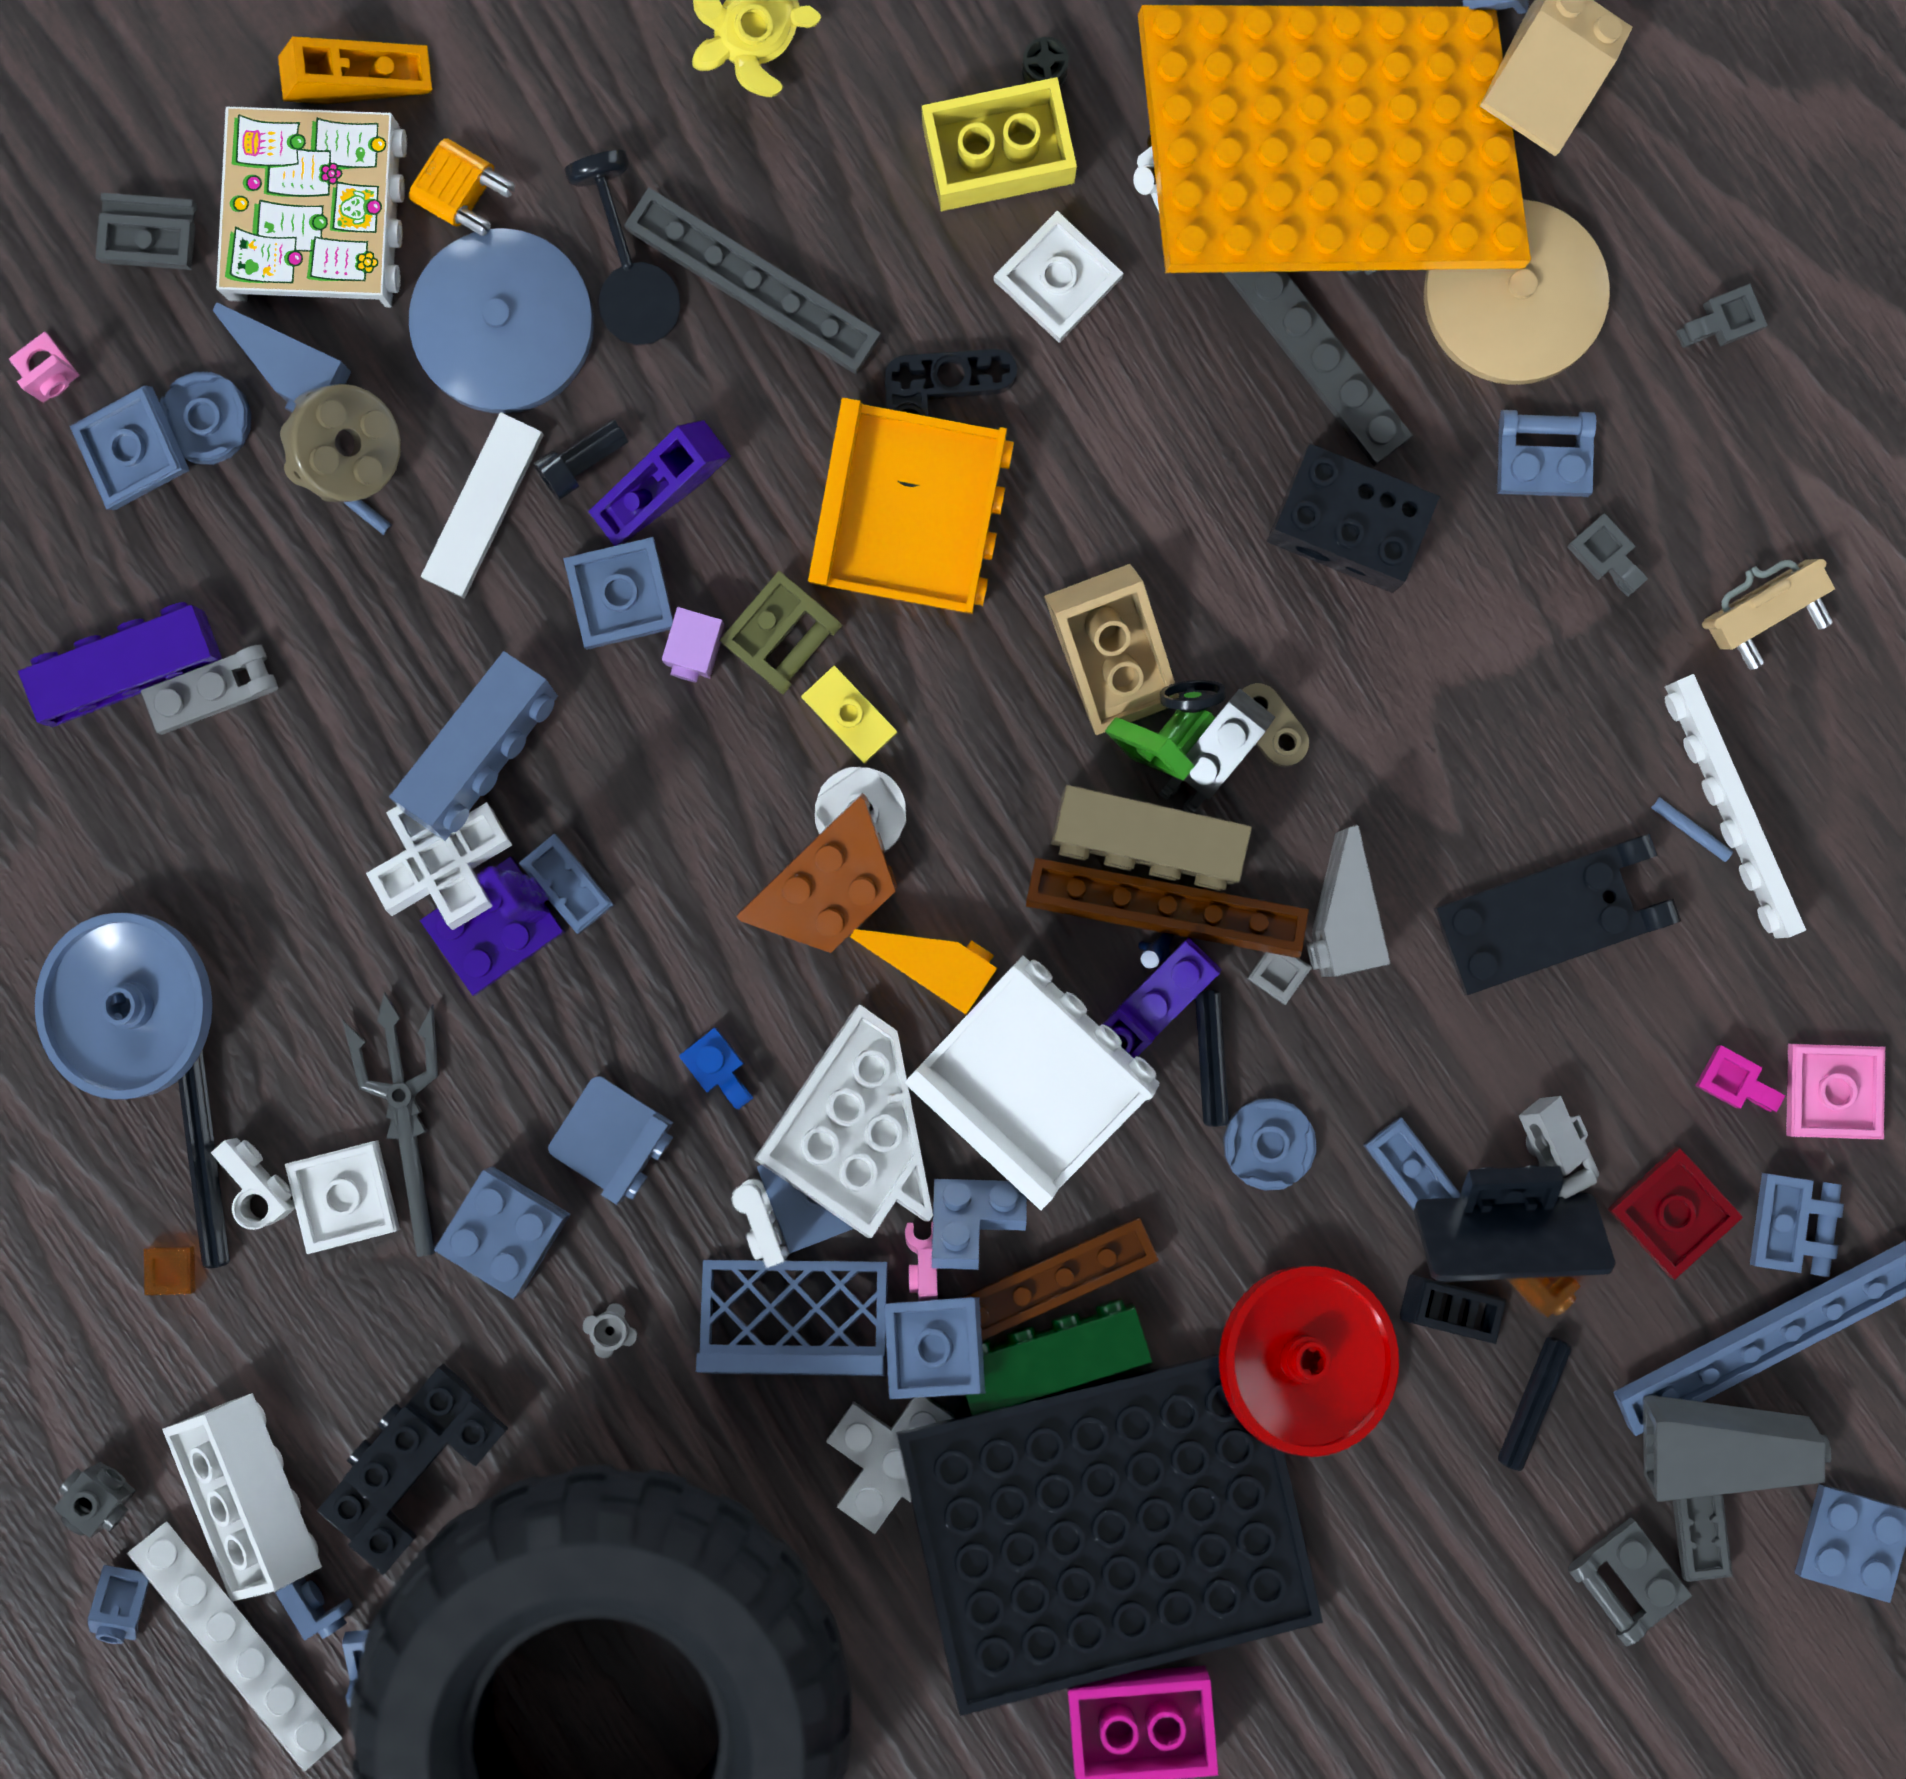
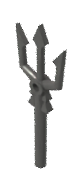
M384 993L377 1022L385 1028L393 1084L369 1080L361 1050L367 1042L345 1020L342 1019L359 1090L384 1098L389 1103L386 1118L391 1119L386 1139L399 1140L417 1257L435 1254L417 1141L418 1135L428 1131L417 1115L422 1111L415 1100V1095L438 1077L434 1004H432L417 1033L425 1041L427 1071L405 1082L396 1025L401 1017L387 994Z

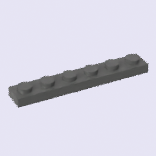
M649 187L624 224L626 231L855 375L859 373L881 338L879 331Z
M1285 271L1223 272L1373 466H1376L1411 439L1412 433Z

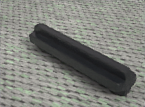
M1203 990L1195 997L1203 1123L1208 1127L1228 1125L1229 1122L1221 993L1218 990Z
M1547 1337L1498 1456V1461L1508 1468L1517 1471L1524 1469L1571 1353V1346L1567 1342L1555 1337Z

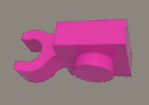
M1722 1045L1716 1046L1695 1085L1741 1109L1747 1098L1755 1105L1769 1112H1777L1785 1098V1095L1757 1081L1763 1069L1762 1067Z

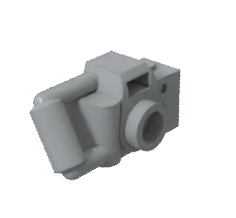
M1561 1096L1539 1098L1518 1115L1527 1134V1150L1532 1156L1538 1158L1540 1167L1560 1166L1562 1176H1566L1583 1163L1584 1168L1564 1178V1183L1558 1197L1566 1199L1597 1183L1599 1171L1585 1141L1588 1136L1580 1115H1569Z

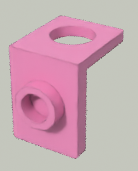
M46 332L40 334L9 358L22 376L17 381L20 387L43 403L66 390L69 383L80 376ZM38 351H47L51 354L49 358L30 371L29 361L33 354Z

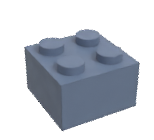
M492 1166L481 1172L434 1251L510 1298L515 1299L526 1289L571 1214Z

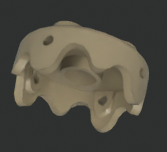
M346 384L316 388L299 395L295 399L294 403L296 406L280 431V438L286 456L284 471L293 483L311 490L324 501L351 502L374 495L390 481L400 459L401 439L398 425L391 411L382 400L368 390ZM341 430L349 432L354 439V449L349 456L339 453L335 445L336 435Z

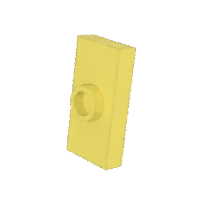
M835 665L801 696L809 707L864 764L898 733Z

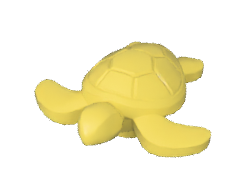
M693 0L696 15L704 24L714 30V38L707 39L698 46L693 55L692 65L699 71H710L720 67L726 60L735 63L737 80L744 88L760 96H776L781 92L783 86L781 82L769 75L761 67V64L774 60L786 50L795 34L797 26L804 28L814 27L819 23L821 15L810 6L799 7L798 0H726L723 5L720 0Z

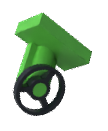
M1191 680L1168 685L1160 691L1161 704L1171 709H1177V711L1159 733L1115 717L1105 732L1130 759L1184 781L1195 767L1185 755L1215 719L1211 712L1206 711V709L1225 700V686L1208 680ZM1204 691H1212V692H1215L1216 694H1214V695H1207V693L1204 692ZM1183 692V693L1179 694V698H1176V699H1175V698L1169 697V696L1174 695V694H1176V693Z

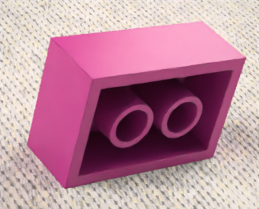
M1205 1665L1134 1671L1067 1689L1075 1779H1180L1218 1776L1211 1680Z

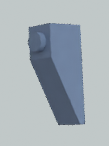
M217 302L212 310L275 392L287 401L285 409L293 412L296 406L294 403L295 399L307 391L324 386L346 384L351 371L340 360Z

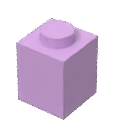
M677 607L662 657L665 665L672 667L670 675L691 682H697L699 675L711 678L721 644L719 640L722 638L726 628L721 619Z

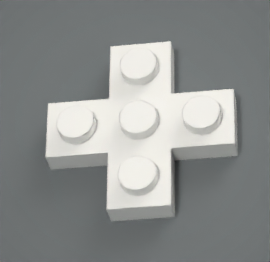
M487 802L469 812V817L463 827L457 832H452L446 841L409 817L398 806L386 812L406 850L367 872L366 875L385 910L391 916L431 894L446 924L454 930L493 907L473 868L512 846V843Z
M929 1397L912 1398L891 1428L853 1401L826 1441L863 1468L839 1501L837 1508L876 1534L901 1497L911 1502L896 1432L956 1417Z

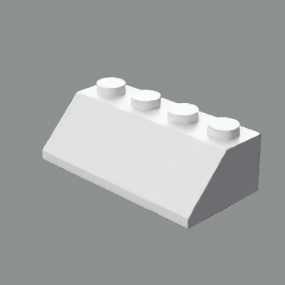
M253 1393L231 1400L162 1429L232 1602L277 1591L322 1567L318 1558L317 1542L307 1531L300 1513V1500L289 1486L283 1471L284 1462L282 1455L271 1441L265 1426L266 1415L262 1407L255 1401Z

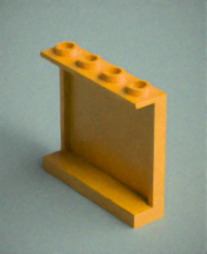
M842 397L808 582L973 614L974 604L980 606L984 604L988 579L980 577L983 559L992 561L997 533L988 532L991 514H1001L1005 487L997 486L1000 468L1009 469L1014 442L1006 440L1007 428L1000 427L999 430L980 427L864 405L859 400ZM899 482L916 484L919 486L908 487L900 484Z

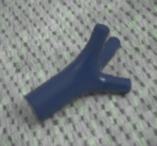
M1163 933L1152 943L1139 942L1138 948L1144 951L1141 955L1143 966L1150 969L1154 968L1171 955L1169 946L1174 936L1173 934Z

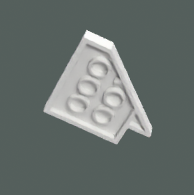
M856 1006L754 1158L761 1165L867 1238L873 1237L895 1201L923 1221H930L933 1216L909 1088L904 1083L907 1078L898 1031L863 1006Z

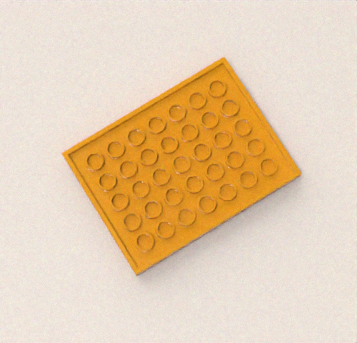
M1141 6L1138 13V23L1166 273L1525 268L1531 261L1513 128L1480 107L1503 60L1496 10L1469 9V7Z

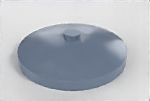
M514 229L486 230L487 234L484 236L474 232L455 240L443 248L432 258L420 275L412 294L409 309V330L412 345L421 366L432 381L443 392L459 403L490 413H515L529 410L548 402L560 394L574 380L583 367L589 354L594 332V315L590 295L573 263L562 251L543 238Z
M109 913L90 918L72 928L57 942L49 953L40 972L35 994V1019L42 1046L48 1058L61 1075L74 1086L91 1095L107 1099H133L153 1095L170 1087L193 1066L209 1034L212 1018V993L204 964L192 944L178 930L155 917L137 913Z

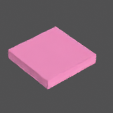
M1788 1044L1786 1136L1884 1139L1885 1047Z

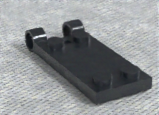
M1650 833L1434 908L1464 995L1485 990L1680 922L1681 918L1674 899L1634 911L1620 873V868L1658 855ZM1606 890H1610L1614 894V900L1610 904L1603 900V893Z

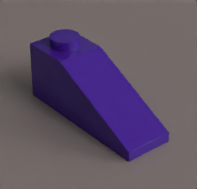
M704 420L678 425L588 512L614 546L624 544L702 485L731 455Z

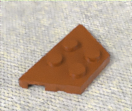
M861 793L762 889L736 917L741 922L829 953L833 952L898 887L891 866L887 864L884 855L885 848L880 833H877L869 811L870 804L868 798Z

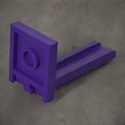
M513 857L507 858L496 867L491 866L477 877L493 907L454 930L446 924L438 908L420 920L472 996L478 995L565 933L561 924L557 922L544 903L549 899L544 889L533 876L529 878L526 874H523Z

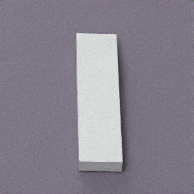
M500 412L422 572L421 578L465 599L544 436L541 431Z

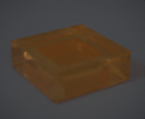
M194 1246L148 1247L144 1249V1295L195 1293Z

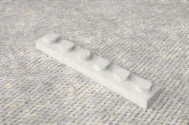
M1692 674L1665 686L1668 693L1665 696L1666 707L1675 721L1680 720L1687 736L1683 739L1686 753L1693 763H1698L1705 778L1702 781L1704 794L1711 805H1717L1724 821L1720 824L1722 835L1731 848H1736L1742 865L1739 866L1740 876L1745 886L1750 891L1754 890L1761 905L1757 909L1761 924L1768 933H1773L1775 939L1789 938L1806 931L1695 675Z
M167 1521L127 1553L303 1771L310 1768L343 1739Z

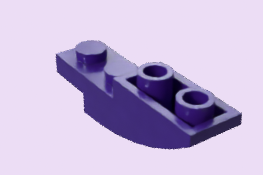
M1188 937L1102 1024L1108 1026L1118 1035L1122 1042L1120 1046L1133 1058L1138 1057L1153 1042L1155 1037L1220 974L1222 969Z

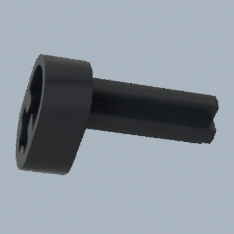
M612 419L558 455L552 450L533 464L549 490L560 500L579 488L575 480L576 476L629 441L615 419Z

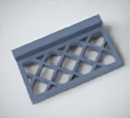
M703 1260L700 1353L696 1354V1372L703 1374L888 1376L884 1304H888V1262L784 1261L766 1268L764 1261ZM714 1270L733 1271L744 1283L726 1302L713 1290ZM741 1271L757 1272L748 1279ZM767 1271H778L790 1285L770 1303L754 1284ZM786 1271L803 1272L794 1280ZM813 1271L825 1272L836 1284L818 1303L800 1286ZM833 1272L849 1273L840 1281ZM859 1272H877V1291L862 1304L846 1285ZM750 1289L767 1308L746 1326L730 1307ZM796 1290L809 1303L812 1309L793 1327L776 1308ZM842 1290L859 1309L839 1328L822 1308ZM713 1299L720 1306V1308L714 1314ZM877 1301L875 1318L868 1309ZM726 1312L743 1331L729 1345H712V1325ZM772 1313L789 1332L776 1345H764L752 1331ZM818 1313L835 1333L823 1345L811 1346L798 1332ZM863 1314L876 1326V1347L856 1346L844 1333ZM748 1336L756 1345L739 1344ZM795 1337L802 1346H788L785 1344ZM841 1337L848 1346L831 1345Z

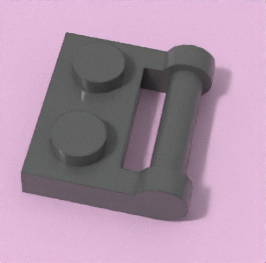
M1631 1517L1575 1559L1568 1567V1572L1576 1582H1583L1617 1627L1616 1635L1624 1646H1631L1641 1640L1647 1630L1692 1597L1650 1539ZM1604 1562L1609 1564L1642 1608L1633 1616L1628 1613L1598 1573L1599 1566Z

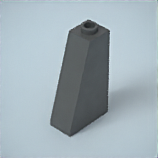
M1654 1395L1643 1396L1644 1476L1657 1502L1825 1482V1463L1831 1461V1447L1827 1436L1819 1433L1809 1416Z

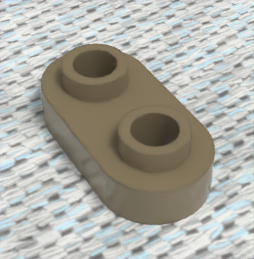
M1261 683L1251 684L1243 688L1242 691L1252 699H1262L1266 704V710L1275 716L1271 725L1255 744L1270 763L1279 767L1293 766L1301 761L1309 748L1308 734L1276 691L1270 686ZM1283 734L1291 736L1294 740V747L1290 751L1282 750L1278 744V739Z

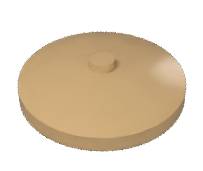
M1523 200L1531 261L1525 268L1427 270L1425 276V312L1437 342L1445 353L1463 369L1475 376L1495 383L1509 385L1530 384L1546 380L1566 370L1595 341L1605 321L1609 305L1610 284L1608 271L1595 240L1570 215L1548 204L1530 200Z

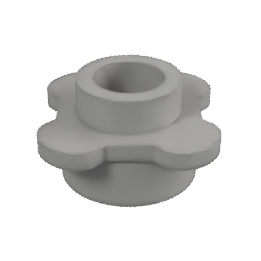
M618 1303L610 1304L606 1312L598 1316L589 1315L583 1322V1330L590 1335L591 1342L595 1346L594 1351L601 1358H609L614 1350L623 1345L631 1346L637 1339L636 1329L630 1327L624 1317L626 1313L625 1308ZM608 1326L613 1327L614 1334L608 1335L606 1328Z

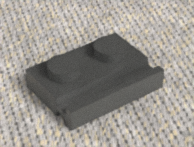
M101 193L103 204L102 213H99L95 256L100 263L192 270L196 228L194 215L197 212V204L192 199Z

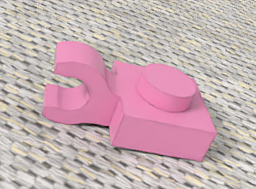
M933 1222L931 1224V1236L926 1240H919L914 1236L913 1223H907L905 1228L906 1244L910 1250L918 1255V1265H909V1293H918L919 1301L938 1300L937 1268H931Z

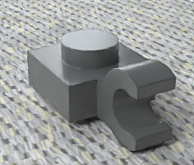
M1747 284L1708 300L1703 304L1707 315L1684 324V328L1677 330L1676 334L1682 348L1696 344L1714 334L1721 347L1759 332L1768 325L1751 284Z
M1605 513L1567 546L1597 580L1609 572L1615 584L1627 597L1648 580L1645 574L1626 556L1636 546Z

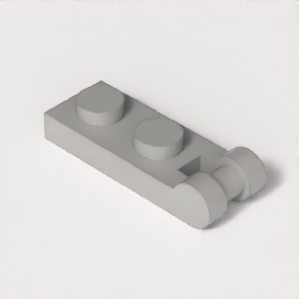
M254 645L244 648L232 656L140 690L156 733L166 734L276 691L278 686L274 675H268L264 664L267 656L263 646ZM247 669L251 681L241 686L236 672Z

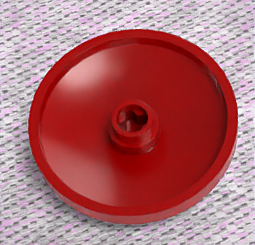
M1294 1266L1281 1269L1262 1278L1251 1286L1236 1303L1222 1334L1219 1369L1222 1387L1230 1408L1244 1428L1255 1438L1282 1452L1300 1456H1326L1355 1445L1366 1437L1380 1422L1390 1405L1397 1385L1399 1351L1396 1334L1386 1310L1365 1285L1350 1275L1335 1269L1317 1266Z

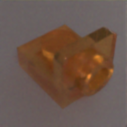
M1562 1276L1548 1290L1545 1288L1550 1283L1547 1277L1507 1279L1539 1314L1547 1318L1552 1313L1558 1316L1565 1312L1575 1302L1576 1296L1574 1293L1581 1287L1570 1276Z

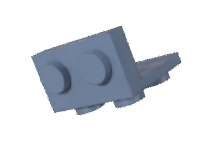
M597 1076L592 1078L550 1142L548 1150L553 1157L603 1188L604 1190L601 1195L617 1205L624 1201L626 1197L631 1200L636 1197L648 1176L642 1173L651 1157L658 1161L673 1139L667 1133L673 1122L604 1077Z

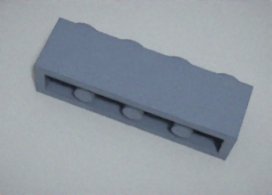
M503 651L389 798L405 814L446 841L452 832H457L463 827L469 817V810L479 797L486 795L494 787L498 773L507 761L515 758L522 751L526 743V737L535 725L544 721L550 715L558 695L544 677Z

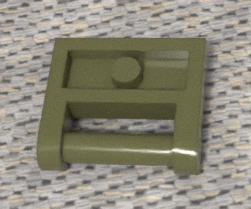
M778 571L719 641L774 689L784 695L792 686L789 682L826 637L829 634L834 636L843 625L782 572ZM807 613L816 622L779 666L774 669L766 662V659Z

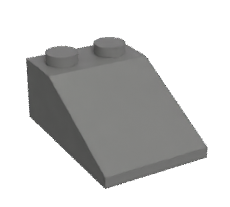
M1358 825L1335 833L1312 929L1314 942L1307 943L1313 970L1320 969L1322 977H1335L1390 964Z

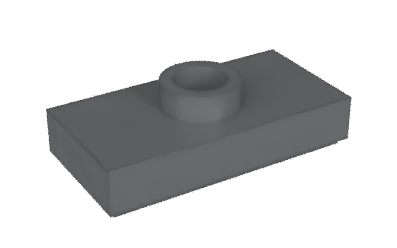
M1723 1494L1673 1500L1682 1579L1689 1582L1733 1577Z

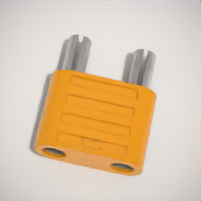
M445 138L437 145L412 184L409 199L455 227L462 224L479 235L484 236L487 234L484 228L489 230L490 222L472 212L473 207L487 186L505 197H510L512 193L509 190L514 192L515 184L494 172L493 164L452 140Z

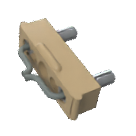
M1809 559L1797 565L1791 560H1784L1765 571H1760L1757 566L1745 572L1746 581L1723 597L1722 609L1704 619L1702 627L1710 630L1719 649L1732 650L1737 647L1749 670L1757 669L1763 665L1764 661L1752 640L1756 635L1804 607H1807L1818 629H1825L1833 623L1821 600V597L1835 590L1824 569L1827 564L1824 559ZM1784 567L1791 568L1729 604L1731 598L1752 585L1753 574L1759 578H1766Z

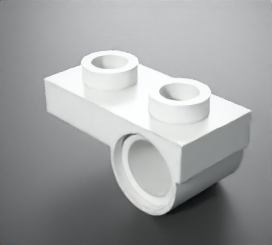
M238 1138L224 1140L211 1152L243 1189L236 1195L232 1204L233 1217L240 1226L251 1230L259 1229L284 1219L295 1209V1204L290 1199L292 1197L291 1188L279 1176L273 1175L271 1177L260 1164L263 1160L261 1154L247 1140L240 1142ZM255 1194L264 1197L268 1204V1212L263 1219L257 1218L250 1209V1202Z

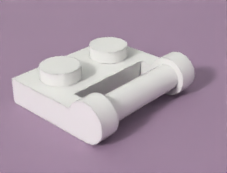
M748 1179L734 1191L732 1203L736 1210L747 1214L752 1229H750L749 1233H746V1237L754 1259L763 1258L765 1266L768 1268L784 1262L789 1255V1251L763 1182L758 1179Z

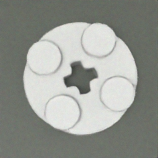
M849 767L835 773L821 787L815 804V824L819 834L863 793L873 807L870 814L877 833H880L885 853L898 841L906 824V803L900 788L887 774L871 768Z

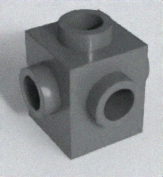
M99 1462L84 1471L76 1469L70 1474L58 1490L63 1494V1497L53 1509L63 1516L61 1521L70 1531L78 1535L85 1534L91 1538L103 1529L111 1532L121 1522L129 1511L124 1505L136 1490L126 1482L125 1478L117 1470Z

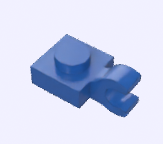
M713 1028L679 1055V1058L706 1092L709 1093L719 1085L735 1109H741L753 1099L751 1093L734 1073L744 1065V1062L717 1028Z

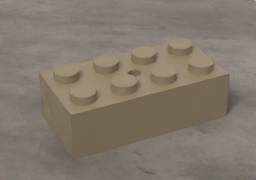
M1066 785L1062 792L1051 845L1060 846L1059 855L1086 861L1089 853L1104 856V865L1131 871V869H1134L1135 864L1150 867V876L1176 881V879L1180 880L1181 874L1195 877V886L1221 891V889L1226 890L1227 884L1231 885L1240 882L1252 827Z

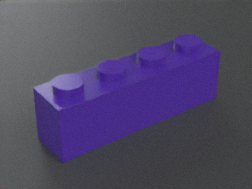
M186 602L172 604L160 610V617L145 622L144 619L127 621L117 627L118 633L105 638H101L100 635L89 636L76 641L73 644L74 650L58 655V652H48L30 660L32 666L21 669L18 673L36 722L55 727L141 694L140 690L221 660L222 656L205 611L192 604L188 606Z

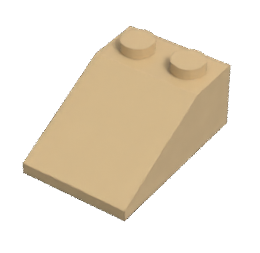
M1535 0L1530 5L1480 107L1556 156L1563 148L1617 61L1633 27L1594 0Z
M1131 564L1044 596L1059 642L1095 735L1104 733L1115 717L1133 722L1168 708L1161 704L1160 691L1164 687L1174 684L1175 681L1143 580ZM1176 693L1169 697L1175 699L1179 698V693Z

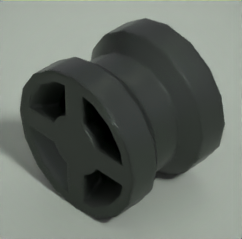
M1040 37L1028 44L1023 56L1022 75L1025 83L1058 77L1059 86L1063 85L1067 77L1069 56L1065 46L1059 40L1053 37Z

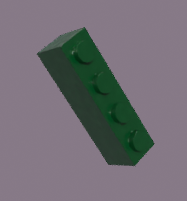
M1115 1299L1096 1306L1097 1314L1081 1319L1077 1312L1063 1315L1051 1321L1052 1328L1036 1333L1033 1326L1018 1329L1007 1334L1009 1341L994 1346L990 1345L989 1340L982 1341L985 1393L966 1394L971 1413L977 1414L1016 1405L1152 1362L1134 1304L1124 1305L1122 1299Z

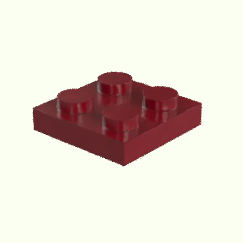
M1677 1147L1670 1151L1608 1208L1609 1212L1669 1278L1676 1280L1743 1218L1681 1148Z

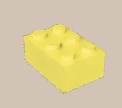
M1058 77L921 105L922 125L941 211L1075 183L1077 165Z

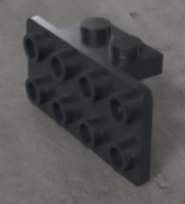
M1530 1165L1523 1168L1495 1169L1493 1167L1472 1169L1467 1173L1459 1198L1421 1199L1417 1201L1414 1208L1431 1277L1439 1282L1606 1275L1613 1271L1616 1262L1595 1198L1589 1193H1576L1566 1199L1558 1197L1564 1183L1560 1166L1540 1167Z

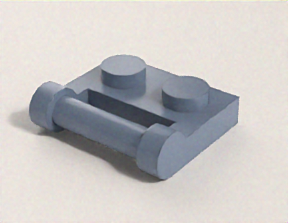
M1502 410L1499 418L1497 494L1589 497L1593 494L1595 412H1579L1577 417L1518 415L1517 410ZM1516 434L1576 435V447L1516 446Z

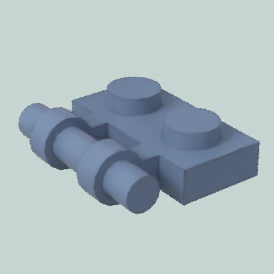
M1762 1173L1750 1265L1801 1273L1803 1256L1809 1255L1813 1256L1810 1274L1829 1277L1832 1259H1837L1839 1245L1834 1244L1837 1218L1843 1217L1844 1204L1840 1203L1842 1185L1823 1182L1820 1200L1811 1199L1813 1180ZM1809 1213L1818 1214L1815 1241L1806 1240Z

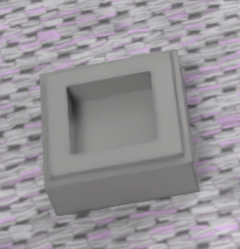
M1264 952L1247 976V979L1286 1005L1312 967L1300 958Z

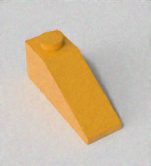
M292 36L278 56L283 101L332 104L427 94L432 91L426 45Z
M857 929L850 936L964 1014L968 1013L997 969L990 964L994 955L972 940L965 947L959 942Z

